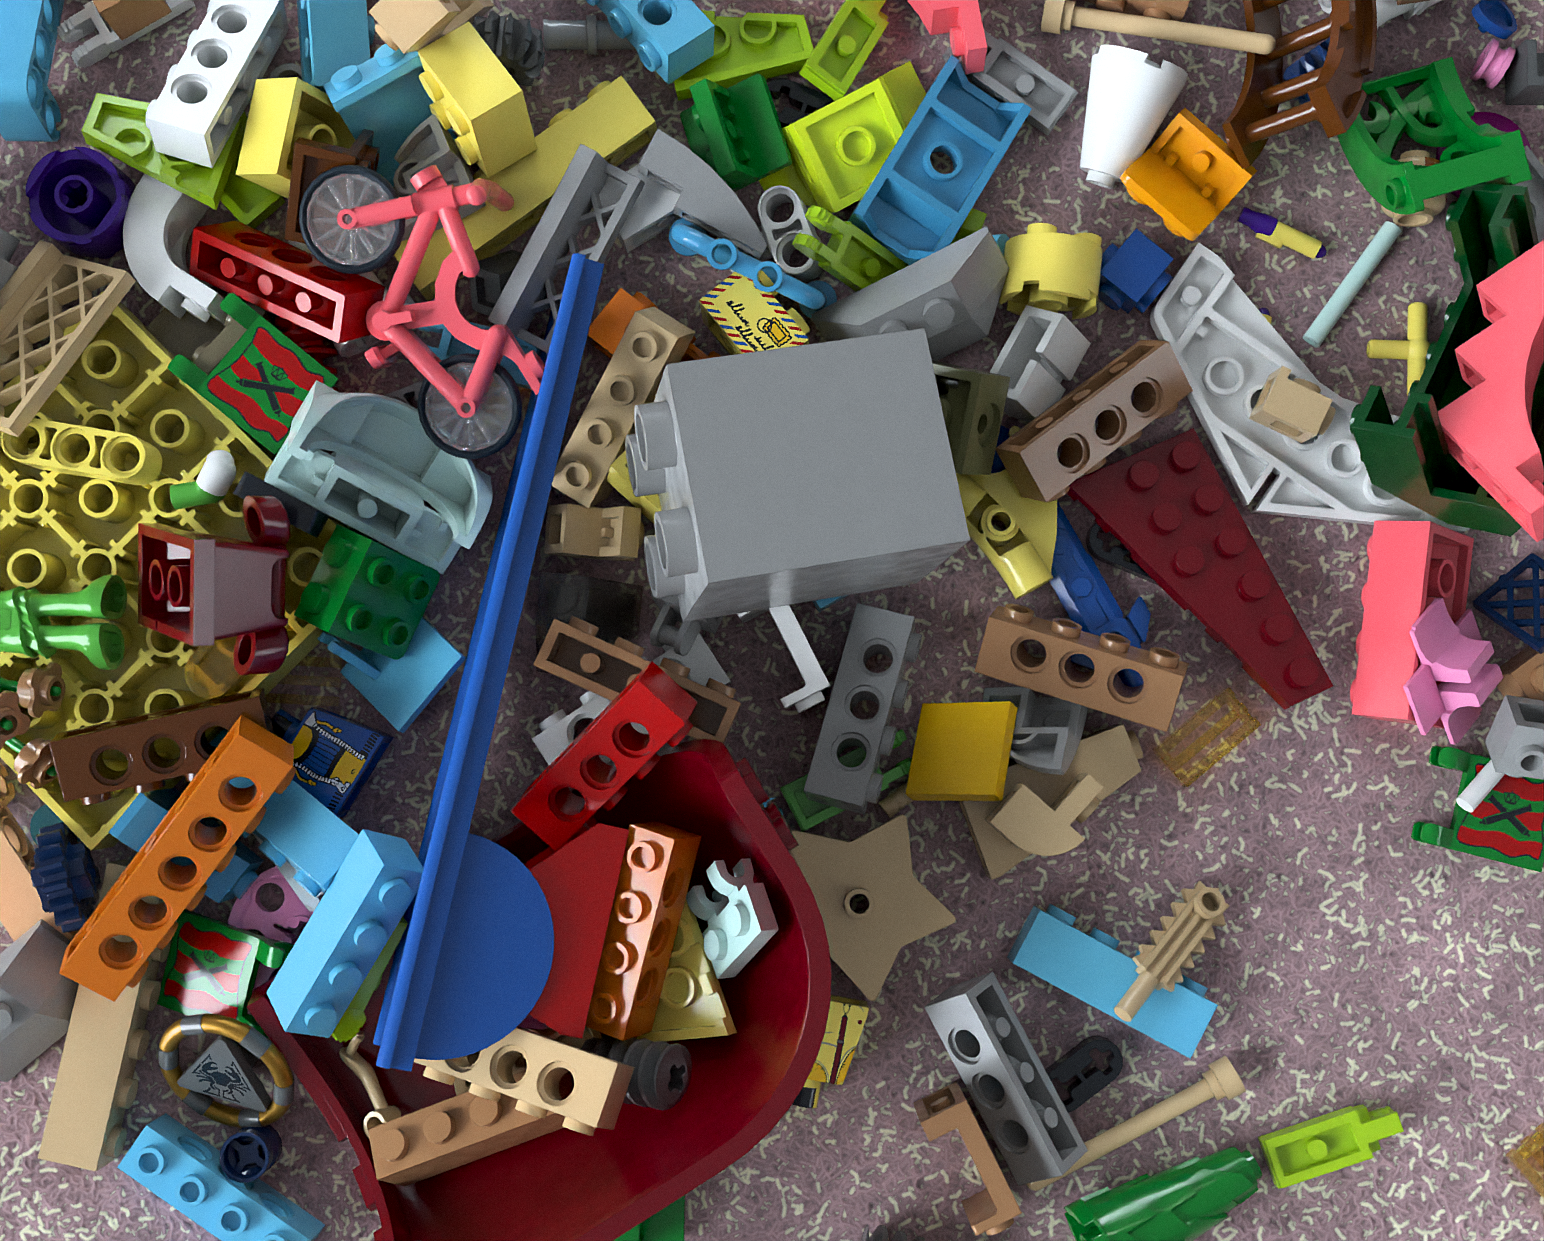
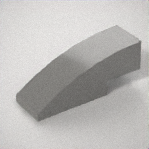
M657 128L639 164L638 172L680 194L674 206V214L718 238L733 242L737 248L759 259L765 251L767 244L755 221L734 191L707 163L689 148Z

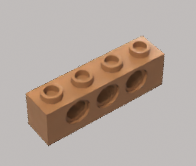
M1139 340L997 446L996 452L1021 497L1051 502L1064 496L1070 489L1069 485L1081 475L1091 473L1102 467L1106 463V456L1118 447L1128 445L1140 438L1143 434L1142 429L1152 421L1173 413L1179 406L1178 402L1193 390L1169 341ZM1134 389V399L1133 402H1131V395ZM1097 416H1098L1099 422H1098V427H1097V429H1096V431H1095L1094 424H1095V420H1096V418H1097ZM1062 444V454L1058 459L1057 450L1059 445Z
M1006 604L1005 607L998 606L989 616L974 672L1155 729L1168 731L1189 663L1180 661V656L1175 652L1159 647H1152L1150 651L1130 646L1131 641L1114 633H1102L1101 636L1084 632L1081 631L1082 626L1068 619L1054 618L1053 622L1035 617L1033 610L1018 604ZM1035 639L1041 642L1045 647L1046 656L1038 658L1028 654L1024 648V640ZM1074 654L1088 656L1093 661L1095 669L1090 672L1077 670L1071 662V656ZM1122 669H1133L1142 676L1143 684L1137 687L1127 686L1120 680L1118 672Z

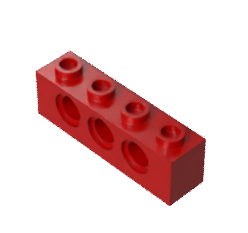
M236 220L193 228L189 275L228 293H234L243 300L337 343L371 335L366 325L367 311L376 302L383 301L385 286L358 274L341 273L328 268L313 254Z
M651 661L525 789L510 811L553 850L557 851L569 838L574 839L591 828L596 822L592 815L601 807L607 812L610 811L628 791L624 784L633 775L639 780L643 779L661 758L656 752L663 745L668 743L674 748L682 741L693 727V724L688 719L698 702ZM630 722L641 724L647 729L649 734L636 731ZM599 755L610 758L615 766L603 762ZM568 787L578 790L583 797L573 794Z

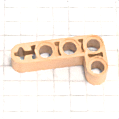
M0 763V921L14 942L41 919L69 940H72L79 930L63 933L61 926H56L54 912L46 913L42 909L41 899L36 888L33 887L30 870H33L35 865L33 856L35 855V848L7 807L15 796V787L12 782L7 784L5 777L8 776V772Z

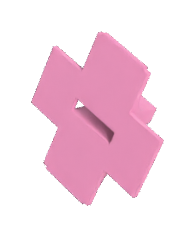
M1435 598L1411 626L1412 629L1409 631L1421 665L1403 688L1420 734L1426 735L1441 717L1449 742L1455 745L1460 742L1481 715V705L1503 679V675L1497 664H1486L1494 654V649L1491 641H1482L1472 609H1467L1454 624L1448 614L1443 598ZM1435 681H1441L1438 687Z

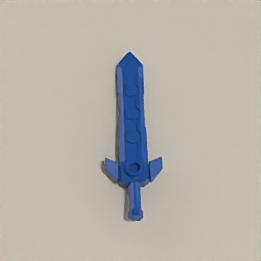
M1002 425L999 431L997 446L1009 438L1008 432L1010 429ZM996 451L991 473L1001 472L1006 469ZM1057 501V536L1051 569L1053 579L1049 583L1069 619L1082 626L1081 631L1101 636L1102 633L1118 634L1131 641L1130 646L1141 648L1140 644L1144 643L1147 639L1151 615L1142 597L1139 596L1128 612L1126 619L1123 618V612L1091 555L1087 554ZM1074 654L1071 656L1072 663L1089 670L1095 669L1093 661L1084 654ZM1122 669L1118 672L1119 678L1127 686L1137 687L1143 684L1142 676L1133 669Z

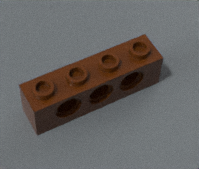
M264 688L58 733L49 742L64 802L81 798L82 805L96 804L113 798V791L133 787L134 793L149 792L165 786V779L185 775L186 781L191 782L216 749L207 741L205 736L206 729L212 726H220L229 731L238 718L243 715L275 734ZM159 738L174 740L180 748V756L170 760L160 757L154 748L155 740ZM109 749L122 752L128 760V768L123 771H115L108 768L103 760V752Z

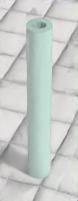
M1389 221L1384 222L1304 334L1303 339L1316 348L1320 347L1400 235L1401 229L1396 224Z

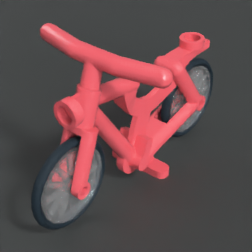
M343 165L323 172L311 182L304 193L300 205L299 224L302 237L308 249L328 268L341 273L361 274L382 267L394 256L400 247L405 232V220L418 217L384 301H378L373 304L366 315V325L371 335L379 340L390 341L391 344L388 346H375L364 353L367 361L374 369L386 368L397 362L395 355L401 352L425 377L418 394L417 408L419 419L426 435L441 450L455 457L465 459L485 458L499 452L516 434L522 414L520 391L513 377L500 365L503 355L511 359L518 366L535 395L539 393L545 364L534 350L525 354L507 325L496 324L491 326L489 330L481 329L471 324L461 314L456 301L458 280L462 274L468 278L477 276L480 271V265L458 210L460 206L469 204L480 206L487 201L500 211H510L514 205L512 195L497 183L482 178L459 186L448 185L436 165L423 169L410 179L417 192L405 197H399L395 188L386 178L364 166ZM440 218L453 251L442 261L435 282V300L404 305ZM443 324L457 340L480 350L479 355L468 353L453 355L441 361L411 329Z

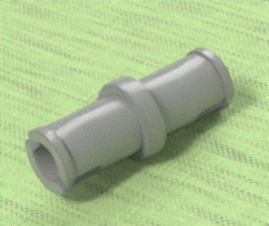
M586 15V20L543 19L544 51L587 50V55H597V50L637 51L626 37L621 39L614 33L608 20H596V15Z

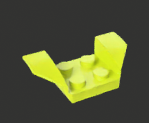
M911 61L783 127L782 131L792 157V164L758 180L763 190L766 191L778 185L789 187L795 191L805 205L822 207L831 213H836L861 200L926 95Z

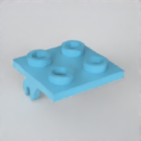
M423 616L404 656L398 660L367 648H363L360 651L325 631L318 637L320 642L328 645L327 649L348 662L340 673L401 733L408 729L466 659Z

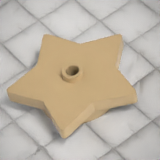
M900 814L851 841L791 830L799 844L792 849V853L813 892L823 918L830 957L870 1001H875L902 946L945 928L956 921L955 916L913 876L907 818ZM855 894H863L868 898L869 905L864 912L857 913L850 908V899Z

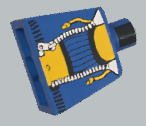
M311 707L302 721L283 709L277 711L271 719L275 735L294 746L293 766L296 768V773L293 780L337 817L346 816L394 738L388 733L319 707Z

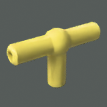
M1414 302L1408 306L1407 340L1371 339L1367 343L1366 354L1370 359L1407 360V396L1412 383L1415 380H1420L1424 372L1426 355L1430 346L1427 340L1428 306L1423 302Z

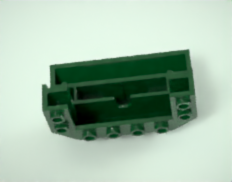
M1483 183L1463 189L1458 200L1453 201L1447 210L1445 226L1446 230L1451 232L1455 246L1454 261L1459 263L1464 285L1456 302H1451L1446 309L1442 333L1438 341H1433L1430 344L1426 355L1424 372L1420 380H1415L1412 383L1408 393V400L1399 419L1393 424L1381 386L1370 385L1362 404H1357L1354 407L1349 427L1358 445L1360 459L1364 462L1373 485L1447 524L1511 537L1521 528V525L1449 453L1438 416L1439 410L1472 389L1462 379L1454 349L1492 325L1483 315L1476 285L1539 243L1528 187ZM1544 362L1540 368L1535 385L1531 411L1532 433L1540 450L1543 466Z

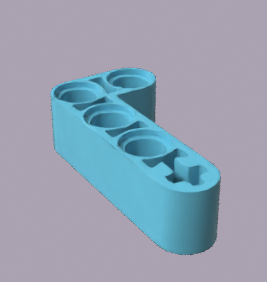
M0 0V134L6 141L57 142L60 139V131H56V122H61L60 108L47 85L58 35L57 27L60 25L64 0Z

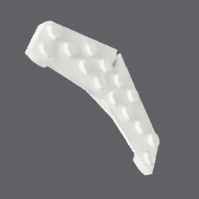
M1198 243L1153 306L1150 314V323L1159 341H1169L1193 390L1187 397L1243 507L1249 505L1268 475L1273 472L1277 476L1252 513L1374 525V521H1431L1459 533L1470 530V528L1447 524L1371 483L1365 464L1360 459V451L1354 434L1350 432L1349 427L1352 411L1359 403L1342 398L1320 383L1233 280L1235 275L1223 260L1201 243ZM1281 366H1285L1291 369L1288 376L1289 380L1292 381L1294 378H1300L1310 381L1320 387L1321 395L1333 400L1330 406L1336 408V412L1331 424L1323 435L1317 433L1315 437L1300 443L1249 419L1271 373ZM1390 414L1394 424V422L1398 420L1399 417Z

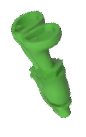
M104 575L94 580L81 591L58 594H41L35 587L26 589L23 586L0 591V652L19 653L32 658H36L40 654L49 659L56 653L57 649H70L83 652L88 660L99 669H117L123 660L125 646L122 632L116 625L109 623L52 625L48 616H84L98 619H119L123 616L127 604V590L124 581L118 575Z

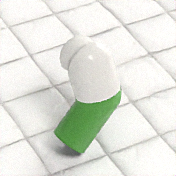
M225 450L210 452L196 481L170 486V499L173 507L178 510L213 504L223 500L236 476L234 457Z

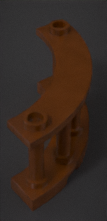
M1243 0L1247 31L1273 36L1276 46L1269 54L1247 52L1241 93L1230 116L1222 124L1226 143L1231 152L1236 155L1242 169L1253 164L1262 152L1269 137L1317 120L1321 123L1328 138L1347 132L1356 120L1367 96L1366 92L1361 90L1363 77L1373 73L1377 45L1376 0H1331L1332 11L1329 17L1283 36L1278 5L1289 0ZM1330 38L1326 60L1322 67L1282 82L1284 56ZM1305 94L1309 95L1310 101L1277 113L1279 104Z

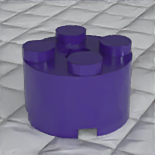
M74 147L76 149L64 152L56 150L47 154L34 166L26 183V196L29 197L31 211L29 214L33 223L44 234L80 256L108 259L116 252L124 248V218L128 203L136 188L134 182L104 155L87 147Z

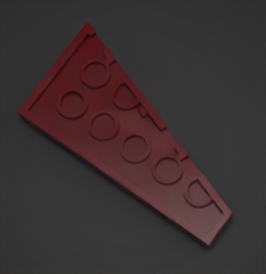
M1194 428L1078 478L1069 485L1070 489L1067 494L1074 501L1078 499L1096 517L1094 521L1106 533L1110 531L1131 552L1130 557L1184 611L1189 609L1207 627L1204 631L1216 643L1221 641L1242 662L1241 668L1284 710L1333 687L1330 678Z

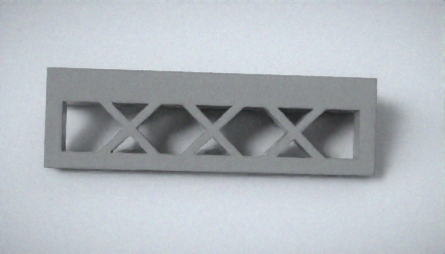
M580 144L487 320L495 325H507L514 336L548 353L563 294L557 295L553 282L556 274L560 269L570 265L571 257L574 253L584 254L586 259L603 263L645 183L640 178L608 163L597 151ZM608 176L627 185L619 202L602 208L599 193ZM610 217L609 221L606 223L605 218ZM597 221L601 236L596 245L579 251L576 237L581 227ZM551 308L554 324L546 339L543 340L528 332L527 329L535 314Z

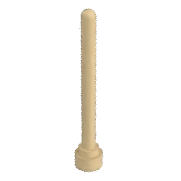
M1046 0L1041 23V32L1061 34L1062 30L1071 31L1072 26L1257 54H1269L1276 46L1274 37L1269 34L1076 6V1Z
M1223 1056L1208 1064L1209 1070L1202 1073V1080L1086 1141L1084 1144L1088 1151L1062 1176L1026 1185L1033 1191L1041 1190L1213 1097L1216 1101L1224 1097L1229 1101L1246 1092V1089L1229 1059Z

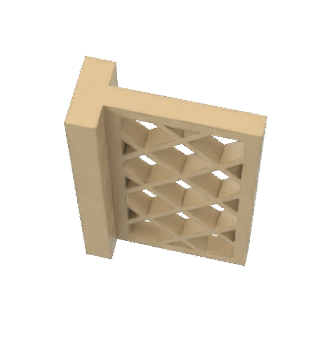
M39 240L0 290L1 432L16 437L22 434L136 282L127 271L63 255L52 243ZM109 284L102 294L92 298V291ZM79 298V305L62 312L63 305ZM81 321L74 332L66 336L63 335V329ZM50 336L49 344L33 351L34 343ZM51 360L43 372L34 375L35 367ZM20 375V383L4 390V382ZM21 400L10 417H4V407Z

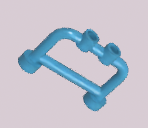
M683 218L676 220L670 228L669 241L677 253L684 256L700 254L706 257L710 265L716 269H730L753 280L754 285L761 291L777 292L799 303L801 311L809 318H812L813 313L837 302V294L830 284L819 280L806 284L784 273L778 264L772 261L761 262L739 251L733 242L723 238H712L706 230ZM761 271L774 283L773 286L765 287L760 282L759 276Z

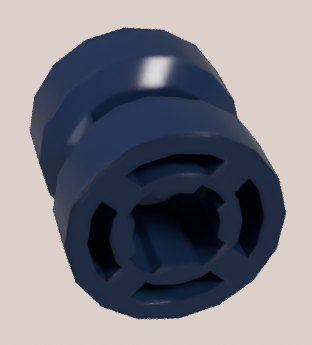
M271 1125L241 1128L230 1136L221 1148L220 1165L223 1172L230 1179L239 1183H249L258 1179L279 1160L282 1152V1140L279 1133Z

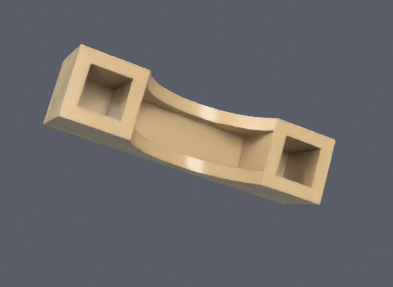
M380 0L369 10V13L378 22L374 27L380 38L391 49L395 51L400 49L403 53H409L422 49L468 21L473 24L475 16H484L495 5L491 0Z

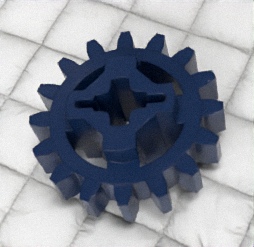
M64 822L39 828L40 834H37L35 837L39 848L35 849V855H33L35 865L34 869L30 870L33 887L36 888L41 899L42 909L46 913L54 912L56 926H61L63 933L79 930L93 913V905L99 899L97 890L101 880L98 867L95 866L90 849L83 842L78 843L77 836Z

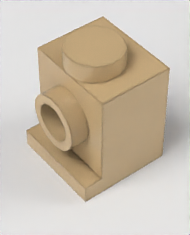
M1281 366L1268 376L1249 419L1300 443L1315 437L1317 433L1323 435L1331 424L1336 412V408L1330 406L1333 400L1321 395L1320 387L1310 381L1300 378H1294L1292 381L1289 380L1288 376L1291 369Z

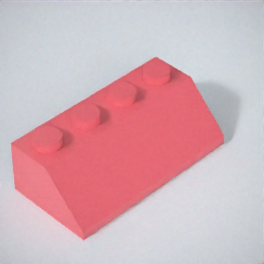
M1374 521L1373 535L1370 536L1367 544V555L1370 560L1368 579L1361 594L1364 608L1362 630L1356 638L1357 672L1350 688L1353 715L1417 725L1403 688L1421 665L1409 631L1412 629L1411 626L1435 598H1443L1448 614L1454 624L1464 614L1467 604L1474 538L1431 521ZM1435 681L1438 687L1441 681ZM1441 717L1433 725L1434 728L1445 729Z

